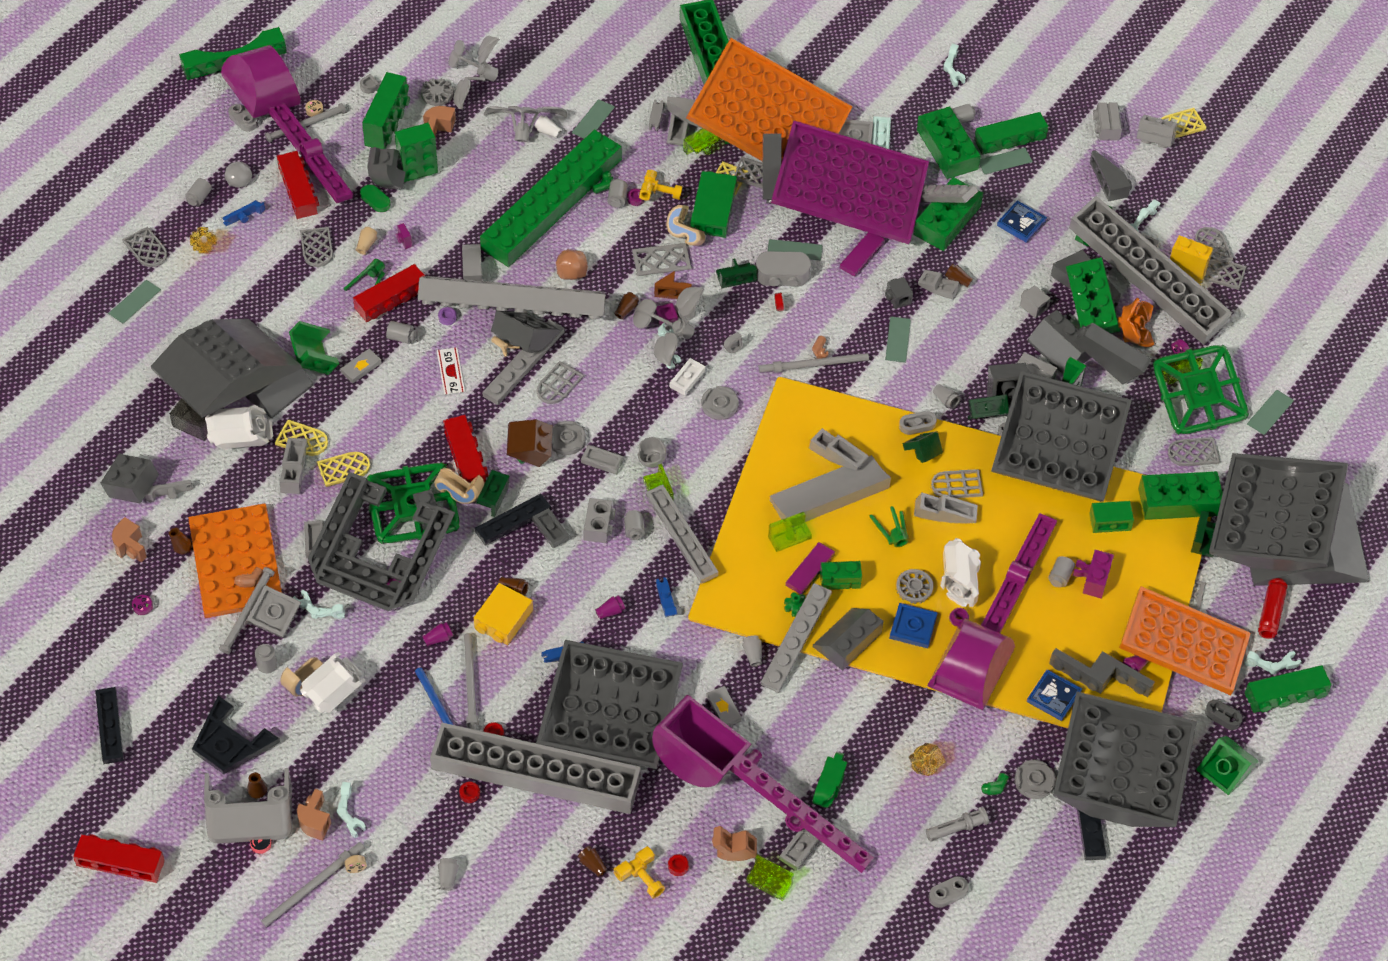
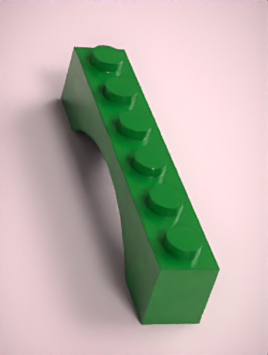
M279 27L262 31L252 42L234 50L225 52L192 50L179 54L185 77L187 80L221 71L224 62L232 55L267 45L272 46L279 55L287 53L282 32Z

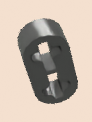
M1213 699L1207 703L1205 714L1209 719L1229 730H1236L1240 727L1242 715L1237 710L1219 700ZM1215 707L1218 709L1215 712L1211 711ZM1232 717L1236 719L1233 722L1229 721Z

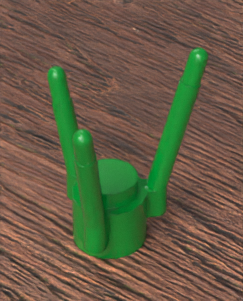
M374 259L366 269L344 287V291L353 286L366 273L372 278L378 277L375 285L380 283L385 275L383 272L385 269L384 263L379 259Z
M893 506L890 507L896 528L891 530V535L887 533L871 514L870 518L887 538L889 545L894 544L895 547H902L909 542L903 511L899 512L900 527Z

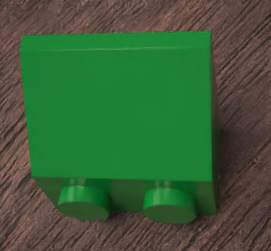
M1224 736L1216 741L1196 770L1224 793L1230 795L1250 774L1258 760L1228 736Z

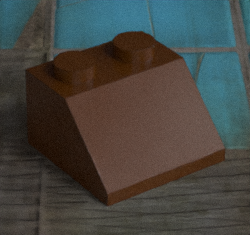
M537 419L509 422L506 455L540 467L551 457L553 425Z

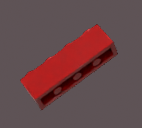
M298 151L277 155L278 168L296 219L318 214L319 200L317 196L313 195L315 193L313 184L308 182L310 176L308 170H304L305 162L303 157H299Z
M413 264L354 296V309L366 323L376 319L381 314L391 311L394 307L418 295L419 278L425 275L416 264Z
M465 415L443 420L444 433L459 476L471 483L473 479L480 475L485 484L489 474L487 467L482 465V462H484L482 452L477 451L478 441L476 436H472L473 427L471 421L467 422Z
M81 834L73 855L76 866L157 883L165 862L162 851L157 848H143L135 843L124 844L115 839H101L92 834L88 836Z

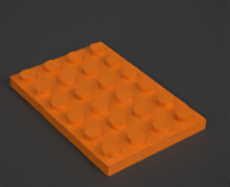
M266 503L188 517L205 618L242 612L257 583L253 587H239L235 584L234 580L238 575L251 574L256 567L262 570L264 567L273 570L275 574L269 578L266 586L282 593Z
M1140 586L1119 648L1231 696L1251 633Z

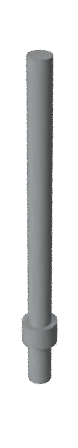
M864 353L784 363L776 361L773 364L758 365L759 373L770 371L778 373L788 369L868 361L869 355Z
M466 633L464 634L468 704L466 724L469 729L477 730L479 720L476 715L472 634Z
M358 842L350 850L342 852L335 862L263 918L261 923L265 927L270 925L345 865L347 858L357 855L365 848L364 845Z

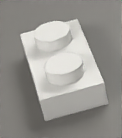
M690 358L671 380L669 387L686 395L705 372L706 366Z

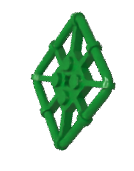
M1213 345L1196 350L1187 349L1185 352L1165 356L1154 361V373L1162 394L1160 398L1165 404L1171 425L1176 434H1190L1207 429L1215 430L1219 426L1247 419L1249 413L1240 386L1241 380L1240 377H1237L1231 355L1225 345ZM1217 352L1211 366L1199 370L1195 357ZM1223 356L1230 379L1219 381L1215 369ZM1187 359L1192 372L1181 373L1167 365V363ZM1162 370L1179 380L1181 391L1169 393ZM1199 385H1201V387H1205L1206 390H1204L1203 393L1198 391L1197 388L1199 387ZM1233 386L1239 406L1224 398L1221 387ZM1184 396L1188 409L1179 424L1171 399ZM1221 404L1237 415L1215 420L1211 406ZM1204 408L1208 422L1185 427L1193 410Z
M441 462L414 467L403 466L402 469L378 472L367 476L368 481L386 487V492L392 496V501L383 502L379 507L369 503L368 510L372 515L374 531L379 543H395L413 539L421 540L425 530H421L420 523L414 521L416 531L389 535L400 522L413 520L417 510L415 504H409L410 500L413 499V494L430 490V486L434 483L440 470L447 468V464ZM433 471L425 481L411 484L410 475ZM405 476L406 485L393 487L382 479ZM447 490L444 493L433 494L436 502L448 501L449 509L455 512L446 534L456 532L460 528L456 501ZM394 509L395 517L382 531L379 512Z

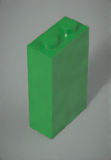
M711 171L701 172L691 218V227L703 231L705 235L726 238L737 187V176Z

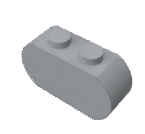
M765 251L756 260L757 280L764 286H802L809 280L811 261L803 252Z

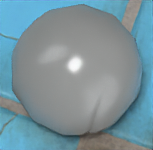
M238 161L231 163L226 168L224 178L229 186L237 188L245 187L250 183L252 177L249 166Z
M649 437L639 443V453L637 455L643 466L657 467L666 459V448L660 438Z

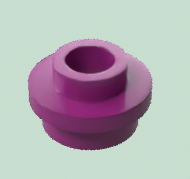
M963 608L954 609L949 616L950 622L956 627L959 626L964 618L969 620V614Z

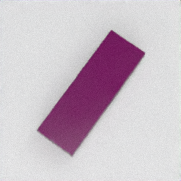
M868 232L840 264V269L855 277L884 244L885 238Z
M818 542L789 577L785 586L799 594H803L820 574L821 562H829L835 555V551Z

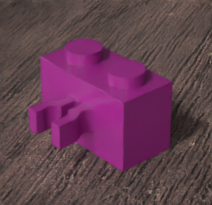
M1095 550L1090 565L1077 559L1076 567L1082 570L1074 569L1073 576L1086 577L1083 594L1102 599L1114 557L1113 554Z

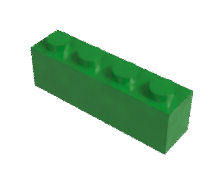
M1041 112L978 127L975 131L974 141L981 154L984 155L1047 138L1049 126Z
M1323 665L1249 682L1245 695L1253 713L1267 712L1276 707L1284 708L1293 703H1304L1309 699L1324 698L1328 695L1332 684Z

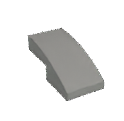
M924 270L918 281V285L922 288L949 299H954L960 288L958 281L942 278V273Z

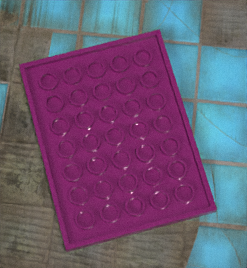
M793 121L771 203L909 244L929 161Z

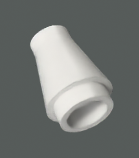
M541 115L535 123V128L538 132L558 138L561 134L562 129L547 116Z

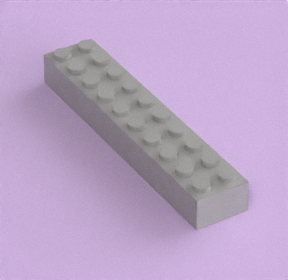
M1095 196L1071 218L1069 229L1203 345L1228 323L1232 314L1229 309L1099 197Z
M422 276L419 278L418 300H422V304L433 305L435 302H441L442 306H452L453 303H457L459 307L464 308L478 305V309H489L491 306L496 307V310L507 311L508 308H514L515 312L526 313L527 310H533L534 314H544L545 311L552 312L551 315L563 316V313H570V317L581 318L582 315H589L588 318L600 319V316H604L606 292L432 276Z
M441 723L430 756L432 770L631 814L641 779V767L447 723Z

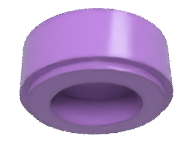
M451 307L440 309L438 312L439 322L443 325L454 324L457 320L456 311Z

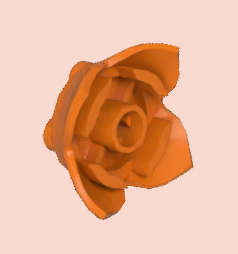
M1136 298L1131 304L1123 306L1122 316L1118 317V325L1120 328L1122 327L1125 343L1132 342L1142 347L1154 345L1150 331L1145 328V324L1150 321L1154 307L1152 304Z

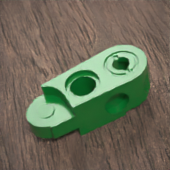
M836 751L834 758L827 757L812 804L828 808L831 807L834 799L837 798L847 762L843 761V753Z

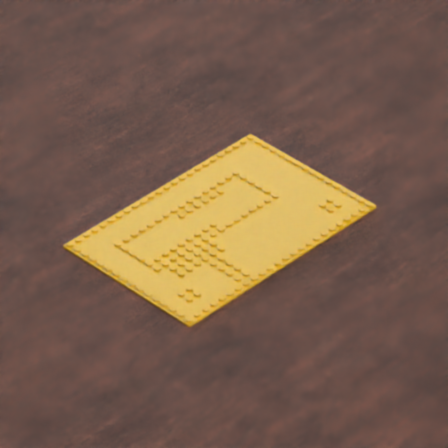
M783 377L777 378L710 556V560L718 571V576L702 584L700 583L688 615L689 621L744 637L755 635L762 642L780 646L795 619L791 615L792 611L786 612L784 610L786 606L784 600L791 598V593L795 592L785 586L786 581L817 543L820 542L835 551V555L829 562H861V588L831 590L832 594L801 653L829 660L813 648V644L851 608L869 609L884 621L882 634L848 666L937 691L928 687V683L957 629L949 620L951 611L956 608H963L969 614L970 621L979 625L982 624L1006 578L1011 563L1015 561L1039 513L1057 520V524L1000 633L1011 638L1014 641L1015 648L986 705L1068 728L1073 705L1063 721H1060L1027 702V698L1045 671L1049 670L1082 688L1081 693L1162 713L1172 670L1151 661L1140 670L1139 673L1155 682L1152 692L1146 697L1143 694H1138L1131 687L1119 683L1115 678L1110 680L1100 694L1090 690L1083 683L1073 680L1066 673L1056 670L1049 662L1055 648L1089 668L1092 667L1102 651L1120 662H1123L1127 657L1133 656L1134 654L1120 649L1119 646L1140 586L1189 606L1202 556L1191 552L1199 517L1145 520L1138 489L1141 476L1144 474L1113 466L1104 502L1130 501L1134 518L1131 531L1093 533L1089 512L1092 503H1101L1100 501L991 472L1001 439L999 435L939 419L936 420L935 428L930 431L910 435L904 434L899 429L900 419L905 415L913 414V412ZM822 428L834 437L840 435L868 456L872 455L883 471L891 477L888 489L789 529L786 528L770 501V495L843 467L809 449L811 439ZM938 431L943 449L942 454L925 463H921L916 458L914 449L904 451L902 443L920 434ZM979 469L983 497L956 498L978 505L977 521L975 523H947L914 516L915 500L921 493L940 498L931 488L934 475L943 471ZM977 473L964 474L967 478L977 477ZM961 474L948 475L951 479L962 478ZM942 475L937 477L935 480L946 479L945 475ZM978 480L966 481V486H979ZM961 481L949 482L950 487H963V482ZM945 482L933 483L934 488H947V483ZM969 489L967 493L974 494L980 493L979 489ZM962 490L951 491V495L965 494ZM938 491L941 494L948 495L946 491ZM890 507H894L900 527L899 512L903 511L909 542L902 547H895L894 544L889 545L887 538L870 518L871 514L887 533L891 535V530L896 528ZM955 538L962 540L965 545L977 550L980 554L979 560L981 565L977 573L979 595L973 607H969V604L966 607H961L948 598L946 587L943 590L940 586L944 575V546ZM1095 550L1114 555L1102 599L1083 594L1086 577L1073 576L1074 569L1082 570L1076 567L1077 559L1090 565ZM1063 556L1071 559L1075 567L1067 585L1058 588L1051 584L1048 577L1056 559ZM910 569H918L927 573L933 581L931 596L925 602H916V604H911V602L905 599L902 600L896 590L897 579L901 573ZM820 574L803 593L805 597H807L814 583L821 586ZM908 574L910 578H915V574ZM928 580L922 582L923 584H929ZM899 603L938 613L928 649L889 639Z

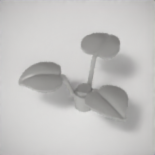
M486 36L483 39L478 50V62L480 65L462 57L465 44L462 40L456 41L454 50H452L449 57V66L451 68L456 67L459 59L477 67V74L480 76L465 77L464 80L458 82L453 99L459 109L463 110V103L471 85L470 80L485 81L487 79L493 82L497 78L498 69L488 64L486 59L500 40L499 38Z
M490 106L484 112V116L498 112L511 114L515 141L529 142V133H532V128L540 112L559 114L567 119L565 109L553 106L537 109L530 107L521 108L519 106H509L508 108ZM516 112L521 113V123H518V126L514 115ZM524 113L535 114L530 127H528V123H524Z
M689 287L680 293L676 306L680 309L678 314L682 320H677L674 323L653 314L657 307L653 300L645 299L636 307L633 323L637 328L643 329L647 327L653 317L672 326L674 333H666L665 336L659 337L655 343L654 355L661 363L667 366L671 365L672 357L677 349L678 337L690 339L693 336L694 327L688 324L689 320L685 317L689 316L695 309L703 294V288Z

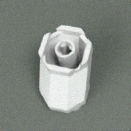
M256 405L219 409L205 417L209 442L214 443L223 450L267 444L269 439L273 437L272 422L269 418L265 419L264 414L266 412L264 409Z
M955 538L944 546V575L940 586L943 590L946 587L948 598L961 607H966L967 604H969V607H973L979 595L977 573L981 565L979 560L980 554L977 550L965 545L962 540Z
M339 652L333 654L301 683L303 687L300 690L306 698H310L315 703L314 707L322 714L325 711L327 713L332 712L365 682L364 678L361 680L359 678L362 675L360 670L348 658H339L341 655Z

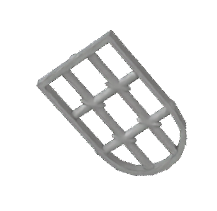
M559 361L538 384L537 396L542 402L547 404L559 403L566 398L582 380L584 375ZM560 365L564 367L559 374L554 373ZM566 370L573 372L566 379L560 377ZM575 374L578 375L579 378L574 384L569 382ZM551 375L555 376V379L550 384L544 383ZM560 379L564 383L555 390L551 386ZM541 385L546 387L543 390V392L539 394V388L541 387ZM565 385L571 386L564 394L559 392ZM549 390L554 392L548 400L542 397ZM556 395L561 396L559 399L552 400Z
M979 469L939 472L934 475L931 482L933 492L939 497L942 494L938 491L948 492L947 496L953 498L983 497ZM977 473V477L967 478L964 474ZM961 474L962 478L951 479L948 475ZM942 475H945L946 479L935 480L937 477ZM978 480L979 486H966V481ZM961 481L963 482V487H950L949 482ZM945 482L947 483V488H934L933 483ZM979 489L980 493L968 494L967 490ZM962 490L965 494L951 495V491Z

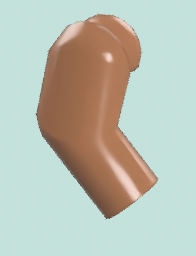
M818 336L812 347V351L817 359L826 358L829 354L823 348L826 342L824 336Z
M256 567L251 574L236 576L235 584L239 587L255 586L263 575L262 569Z

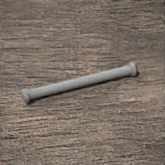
M340 103L338 107L302 120L299 123L304 128L339 113L344 114L346 110L344 105ZM281 129L270 134L269 132L265 133L269 143L285 135Z
M264 567L262 570L263 575L224 644L219 647V650L223 653L230 654V648L253 609L263 587L267 584L269 578L275 574L273 570Z

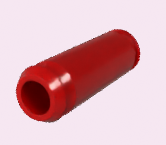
M1273 578L1268 582L1269 586L1267 587L1258 628L1259 635L1265 639L1274 638L1279 629L1287 593L1286 589L1288 588L1287 583L1280 578Z

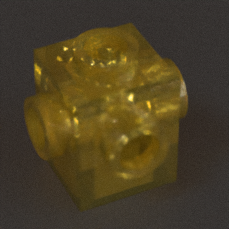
M197 227V230L193 231L192 235H190V246H193V251L210 253L209 250L214 249V245H217V236L213 234V230H208V227ZM206 236L207 242H202L201 237Z
M930 743L917 747L914 753L909 756L912 769L917 774L926 776L935 774L937 769L946 762L939 747Z

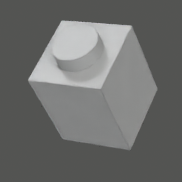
M1034 285L1030 289L1023 291L1020 306L1035 319L1048 310L1050 297Z

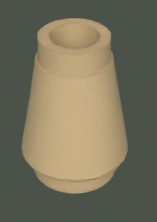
M364 227L361 230L356 248L358 253L366 254L377 240V231L371 227Z

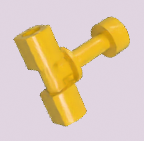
M647 170L640 190V199L650 200L652 192L655 194L656 191L672 194L673 199L680 200L683 186L675 185L674 188L658 184L659 180H656L657 172Z
M648 846L637 852L635 859L629 863L625 860L614 868L613 873L620 882L631 875L634 877L639 876L649 887L647 893L652 899L660 896L665 890L664 885L660 881L655 882L645 871L647 864L655 858V854Z

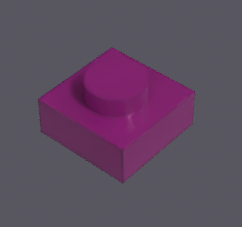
M405 224L397 225V241L399 244L402 243L405 249L411 248V235Z
M673 303L656 307L655 313L657 316L672 323L678 320Z

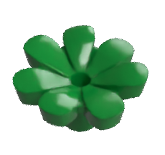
M793 592L790 595L791 598L784 600L786 605L784 610L786 612L792 611L791 615L796 617L806 597L804 594L797 595Z

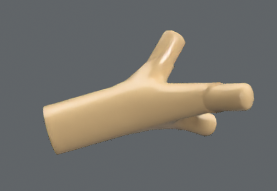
M494 336L491 340L492 343L502 349L504 357L507 356V348H520V346L511 345L497 336Z

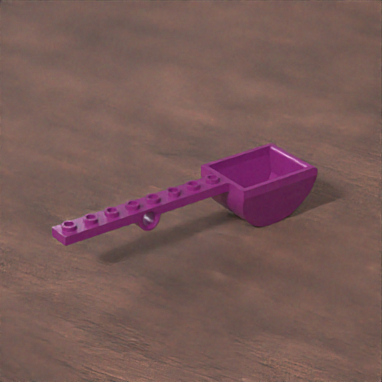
M267 45L227 58L221 69L222 77L251 116L256 118L266 114L271 115L336 204L352 199V191L324 156L319 139H311L290 111L289 107L299 105L301 98L292 75L278 52L272 46Z
M1039 513L1015 561L1011 563L1006 578L982 624L979 625L965 618L960 622L928 683V687L980 710H984L1015 648L1014 641L1000 633L1057 524V520Z
M686 695L654 729L652 740L657 755L664 765L683 781L698 787H712L718 784L730 770L787 815L785 823L788 828L796 832L801 831L803 828L806 829L859 872L862 873L874 858L833 824L746 758L744 753L749 749L751 743L691 696Z

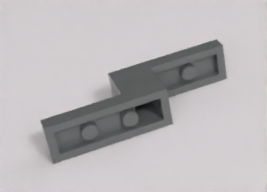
M1057 648L1052 652L1049 662L1056 670L1066 673L1073 680L1083 683L1090 690L1100 694L1112 678L1146 697L1152 692L1155 683L1153 680L1103 651L1091 668Z

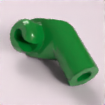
M604 172L601 183L592 186L595 194L609 189L610 182L613 180L611 172Z
M1000 773L995 782L982 784V793L987 795L1001 794L1009 777L1004 773Z

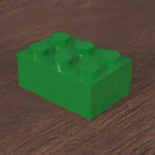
M429 122L394 132L396 150H399L397 165L398 169L405 171L404 182L438 173L436 138Z

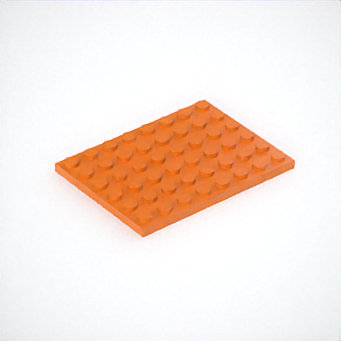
M730 38L686 119L762 161V135L781 134L782 163L793 121L839 134L852 106Z

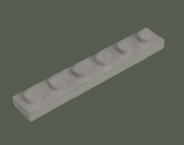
M924 185L920 202L966 203L978 192V189L975 185Z
M549 319L547 323L559 329V333L541 351L528 353L521 350L483 391V397L499 405L564 334V328Z
M662 484L647 491V499L699 582L702 584L717 577L718 571L664 485Z
M815 583L812 585L761 681L762 686L777 693L780 692L832 594L831 590Z

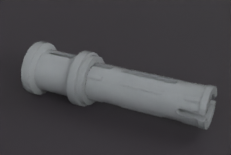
M979 807L977 811L969 814L965 812L958 819L926 829L927 838L931 842L964 829L970 831L975 826L989 824L988 815L984 807Z

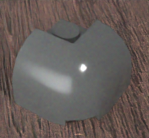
M370 148L367 164L368 176L376 185L386 189H403L405 171L396 168L399 150Z

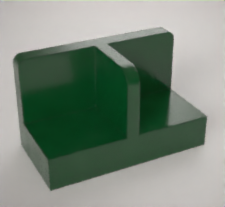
M732 259L731 267L716 270L721 289L756 282V266L751 265V263L738 265L736 259Z
M1007 395L968 400L971 414L968 416V420L1005 415L1009 412Z
M938 431L923 433L902 443L904 451L915 450L916 458L921 463H925L943 453Z
M491 470L477 498V504L491 508L492 517L496 516L508 491L510 478L509 475L495 470Z
M1201 511L1191 552L1213 558L1214 555H1211L1209 550L1216 523L1208 522L1209 512Z

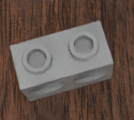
M589 498L583 530L584 541L607 543L608 536H612L613 525L610 522L615 519L616 509L612 508L611 500Z

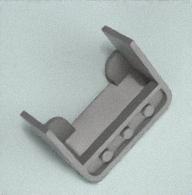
M284 768V786H276L270 789L267 801L226 804L225 795L221 791L212 789L210 775L205 773L204 805L208 839L212 843L219 844L287 838L292 831V784L289 768Z

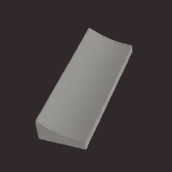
M871 455L857 470L843 466L770 495V501L786 528L789 529L888 489L891 477L883 471Z

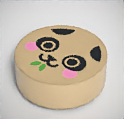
M318 100L309 101L305 106L306 114L312 117L322 113L323 104Z
M353 855L345 860V868L349 873H359L367 867L365 857L361 855Z

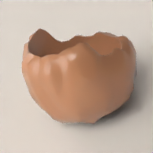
M572 249L561 251L556 260L558 276L566 280H576L586 276L588 264L585 254L582 251Z

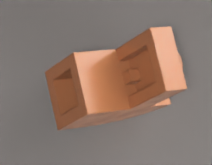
M446 106L432 107L424 113V123L429 122L435 136L438 130L451 133L456 121L455 108Z
M124 517L112 532V540L117 555L122 558L127 554L131 559H137L141 563L147 558L144 546L138 543L142 538L140 526Z
M315 789L313 794L308 796L305 805H298L297 814L302 831L310 837L323 841L331 825L329 813L320 811L324 803L323 791Z
M722 826L714 828L712 843L713 847L717 849L718 858L727 861H744L757 857V838L745 830L731 834Z

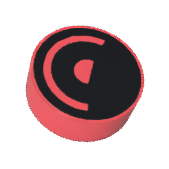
M271 839L250 840L251 849L255 853L262 854L271 848Z

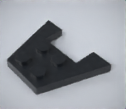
M218 695L192 747V751L219 772L226 774L280 743V738L265 728L251 742L223 723L234 711V707Z

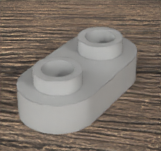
M234 104L229 107V118L239 128L246 132L257 128V119L251 116L245 106Z
M930 411L905 415L900 419L899 429L908 435L930 431L935 428L937 418Z
M953 877L932 887L929 893L930 903L935 907L942 908L964 898L968 893V882L962 877ZM956 884H959V885H961L962 887H961V888H957V887H955V885H956ZM940 892L943 896H938L937 893Z

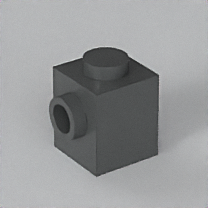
M901 277L887 282L885 296L887 300L891 301L894 309L912 304L913 292L905 277Z

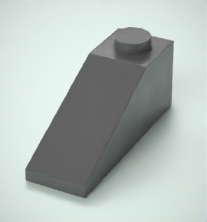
M1096 150L1092 151L1089 163L1108 202L1128 198L1132 185L1125 173Z

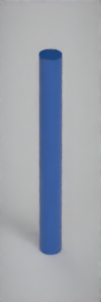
M421 667L417 668L415 673L442 722L453 725L425 672Z

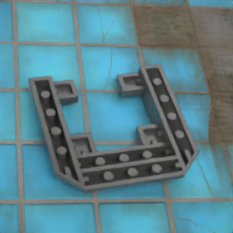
M349 472L308 556V560L317 584L385 611H391L415 600L455 512L438 505L435 507L420 501L413 520L427 525L412 559L396 553L389 569L385 570L355 558L362 540L349 535V531L363 502L379 507L387 489L368 481L365 477ZM390 578L396 579L395 581H392L389 585H387Z

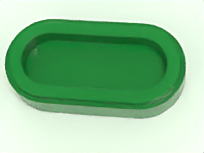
M365 185L360 191L362 200L375 211L386 212L390 209L389 197L376 186Z

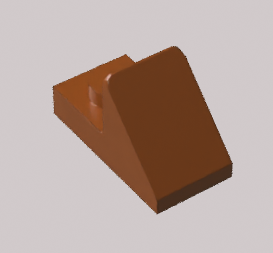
M675 271L655 283L654 297L678 299L680 293L684 289L692 287V284L675 282Z

